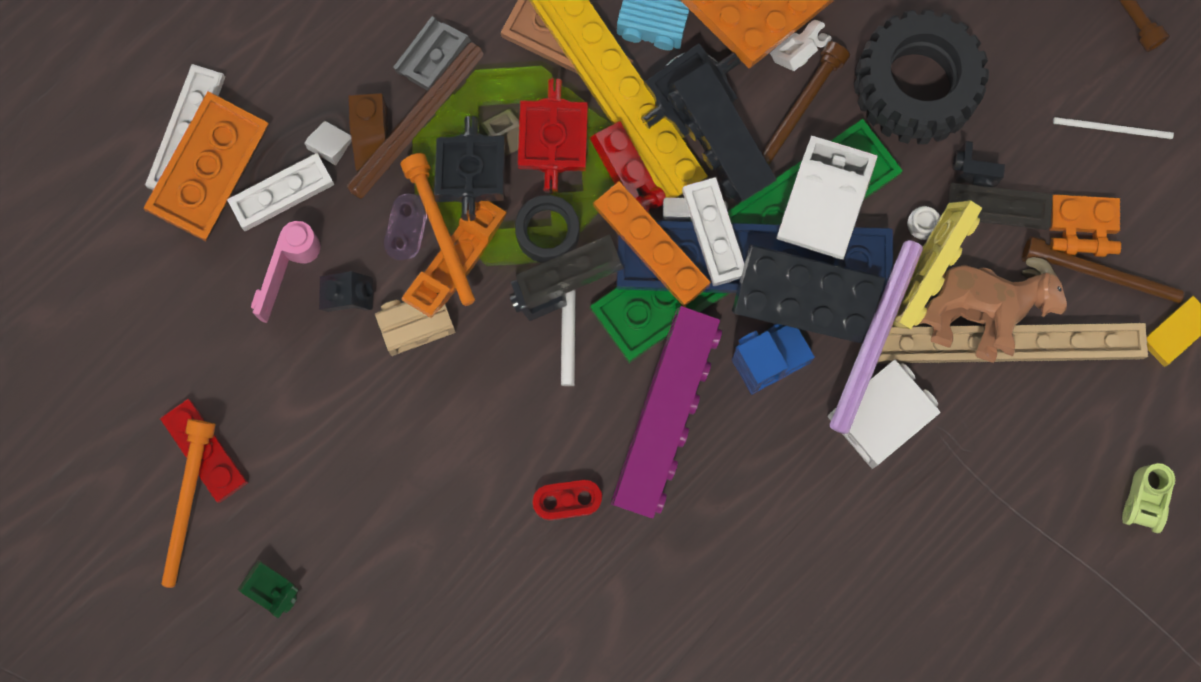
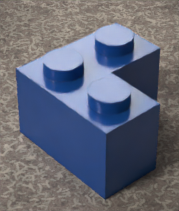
M776 324L761 335L754 331L738 341L740 344L736 346L732 362L750 394L753 395L809 365L815 356L799 329Z

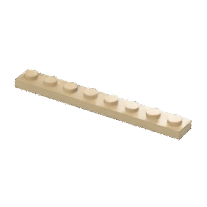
M1146 324L1015 325L1013 330L1015 340L1013 357L1005 354L998 348L995 362L1145 359L1148 357ZM950 326L953 332V342L950 348L931 342L933 327H912V329L891 327L877 364L891 363L893 360H896L898 363L989 362L975 356L984 334L985 326Z

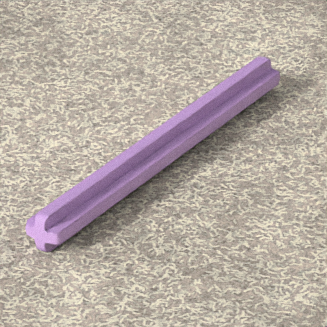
M908 240L902 245L830 422V428L836 432L847 434L851 429L922 253V245L915 241Z

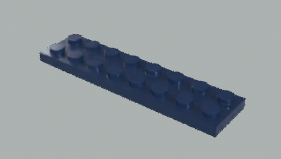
M656 221L711 282L710 286L703 292L737 293L740 279L713 287L692 222ZM731 223L744 264L749 246L752 244L881 275L885 278L879 298L882 297L893 270V229L854 227L844 259L842 260L777 239L781 225ZM618 235L617 289L669 291Z

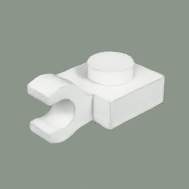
M813 20L800 35L793 33L770 52L774 62L793 71L803 66L818 51L817 47H825L831 41V36L825 33H821L818 36L819 31L825 27V24L821 21Z

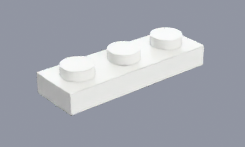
M318 153L227 199L242 229L247 231L328 189L334 183Z
M716 177L684 186L682 192L713 287L741 279L744 261Z

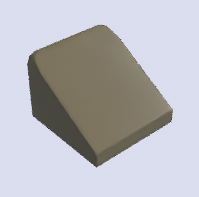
M511 109L481 123L487 136H504L505 156L518 150L519 121Z

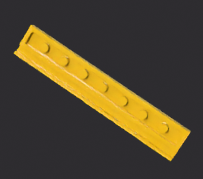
M529 0L612 125L621 121L655 185L664 191L666 198H677L683 195L682 188L684 186L706 180L707 174L672 123L663 118L648 129L645 124L655 116L645 123L642 122L641 117L656 108L654 98L590 1Z

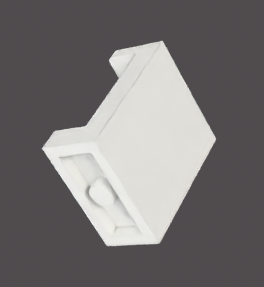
M893 360L870 379L851 429L847 434H843L872 469L941 413L937 408L938 402L935 397L926 389L922 391L913 381L915 380V375L904 363L899 364L896 360ZM836 408L827 416L830 420H832Z

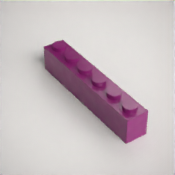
M683 306L676 309L610 503L611 505L652 519L655 512L659 514L662 512L667 494L662 493L666 480L672 481L678 465V461L674 460L677 447L683 448L689 433V428L684 427L688 414L694 415L700 400V395L696 394L699 382L706 381L711 368V362L707 361L710 349L717 348L722 335V330L718 329L719 319Z

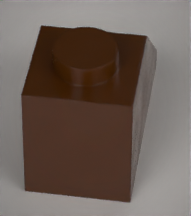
M382 93L348 95L350 133L357 172L360 171L388 138L387 105Z

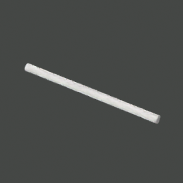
M1058 117L1053 118V124L1173 139L1174 136L1173 132Z

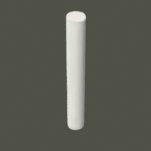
M563 284L562 293L567 306L562 307L561 386H575L576 285Z

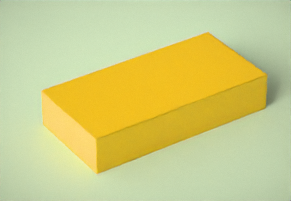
M1194 296L1190 297L1147 335L1148 351L1164 367L1169 365L1201 336V303Z

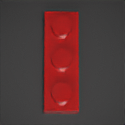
M190 399L185 400L160 418L186 458L190 447V441H187L188 434L185 433L188 419L205 421ZM214 434L213 438H209V443L204 445L198 476L215 501L221 503L247 485L248 482Z

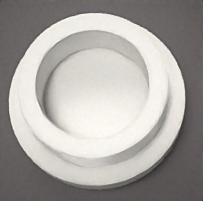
M922 206L916 208L911 212L907 221L910 233L920 240H927L939 221L940 215L931 207Z

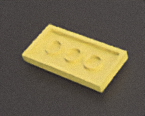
M972 201L953 202L947 205L923 246L922 253L892 326L912 329L913 325L917 326L923 320L927 312L925 305L930 296H935L939 292L945 281L942 277L949 265L955 264L962 253L960 245L966 235L970 236L980 222L978 215L982 207Z

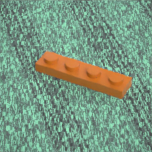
M620 181L593 203V207L683 307L710 286L711 282Z

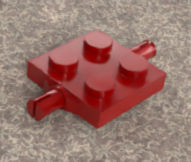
M554 78L548 79V98L539 101H520L518 169L545 172L544 191L550 193V180H552V193L558 192V173L564 171H586L588 102H570L562 99V80L557 78L555 91Z

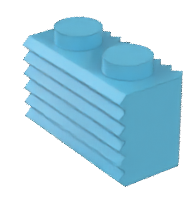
M623 0L617 21V34L622 35V38L626 41L639 43L641 40L654 43L655 47L662 50H672L673 47L680 49L690 10L680 0Z

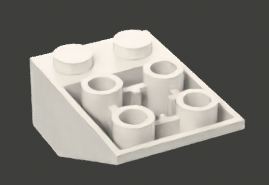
M811 136L777 239L843 260L878 156Z

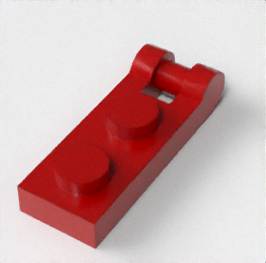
M621 121L589 138L614 184L620 181L647 212H649L651 207L656 209L663 205L666 195L660 187L655 185ZM637 188L641 190L644 197L639 196Z

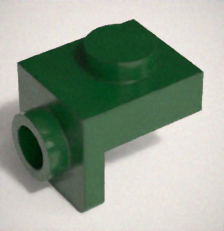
M260 560L255 563L238 587L240 593L267 609L276 618H279L283 612L287 613L291 610L297 600L296 593L299 590L292 581Z

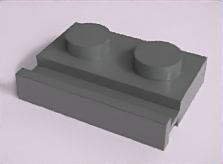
M432 16L393 68L397 74L407 77L408 80L428 91L471 40L468 35L444 22L440 23Z

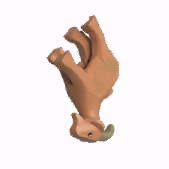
M1036 257L1026 260V264L1035 269L1023 270V276L1030 277L1023 282H1011L997 276L988 268L977 269L968 265L956 266L943 274L942 277L945 281L937 293L939 295L929 302L927 312L919 324L926 323L933 326L931 342L948 348L951 347L953 342V332L950 328V323L959 316H963L970 321L985 324V331L975 356L994 363L997 358L998 348L1005 354L1013 357L1015 351L1014 327L1026 316L1033 305L1038 309H1042L1043 317L1050 312L1062 314L1066 311L1067 301L1062 283L1051 265L1046 260Z

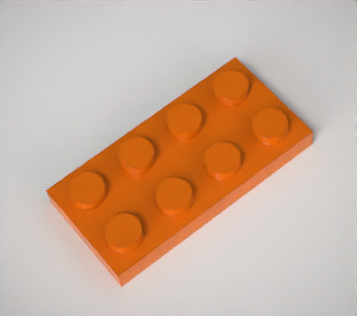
M207 91L146 202L144 210L206 242L228 202L227 199L230 198L269 123Z

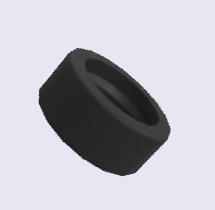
M553 195L537 196L527 201L519 210L515 220L516 239L522 252L530 259L541 263H557L567 258L576 248L580 237L579 217L573 206L563 198ZM551 210L564 217L568 232L565 240L560 245L544 249L536 246L530 240L527 227L530 219L535 214Z

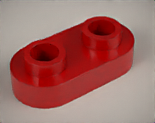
M589 480L545 485L540 487L533 496V508L536 514L548 521L589 516L594 514L602 503L600 488ZM586 492L590 494L592 499L589 504L582 505L579 503L578 496L581 493ZM553 497L556 499L557 505L554 509L549 510L544 507L546 498Z

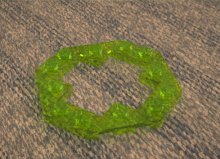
M543 66L475 70L466 79L467 82L455 95L452 94L435 112L433 119L412 139L413 154H425L431 167L428 181L433 193L437 137H455L464 134V118L470 116L472 127V116L479 119L478 106L520 103V101H539L548 98V79L553 78L548 70ZM554 79V91L556 90V79ZM561 86L562 99L570 102H585L568 87ZM589 107L587 117L586 171H582L583 191L550 193V195L563 198L573 206L579 217L580 233L599 213L593 207V203L615 185L589 139L612 124L604 117L597 115ZM478 122V134H480L479 122ZM414 183L415 203L422 211L426 213V210L418 193L417 187ZM437 202L448 232L452 236L459 226L462 203ZM551 211L552 226L527 227L530 240L536 246L544 249L560 245L565 240L568 232L564 217L557 212ZM515 228L498 229L479 258L486 266L541 263L530 259L522 252L516 239Z

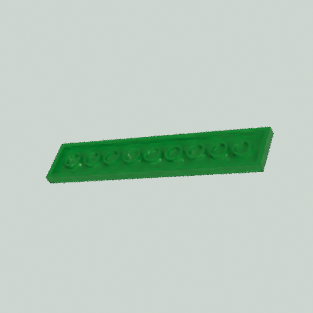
M864 119L831 140V142L878 156L864 200L899 177L903 172ZM802 161L777 177V181L729 210L730 222L738 224L781 225ZM616 288L592 304L590 310L628 363H631L667 338L676 309L682 305L670 291L619 290ZM702 292L685 308L703 313L730 293Z

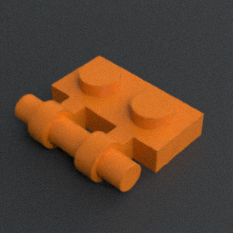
M1052 195L1049 198V231H1063V238H1051L1050 249L1063 251V253L1068 255H1076L1077 252L1093 253L1095 257H1106L1107 254H1120L1121 242L1108 241L1107 234H1117L1120 231V198ZM1076 232L1093 233V240L1078 239Z

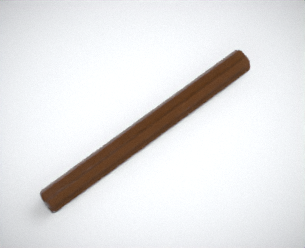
M470 42L465 46L347 185L351 194L361 199L373 187L483 57L482 49L478 45Z

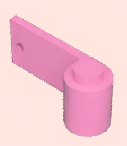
M293 221L283 227L261 290H256L251 308L254 309L253 314L262 322L268 323L289 260L306 264L316 259L320 253L321 245L318 237L311 227L303 221Z

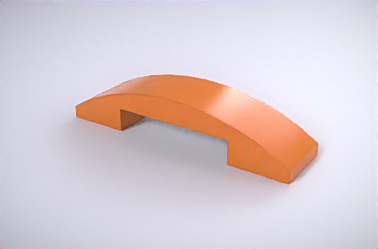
M489 201L476 202V219L470 221L468 210V221L460 218L459 226L451 236L466 277L489 245L507 213ZM442 251L438 253L425 272H420L402 297V301L430 318L444 306L456 291Z

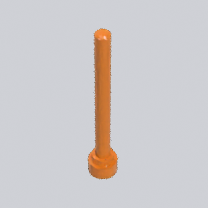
M423 153L410 155L400 163L405 178L410 179L417 187L462 305H471L475 301L474 295L428 181L431 167L427 157Z
M188 419L185 433L188 434L187 441H190V447L161 582L164 587L173 588L176 585L204 445L209 443V438H213L216 424L195 419Z

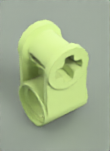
M1157 463L1141 467L1135 472L1130 494L1123 510L1122 520L1124 524L1131 525L1136 523L1151 528L1154 533L1159 534L1162 532L1168 518L1169 503L1175 485L1174 473L1168 466ZM1151 471L1155 472L1160 479L1157 489L1149 485L1148 475Z

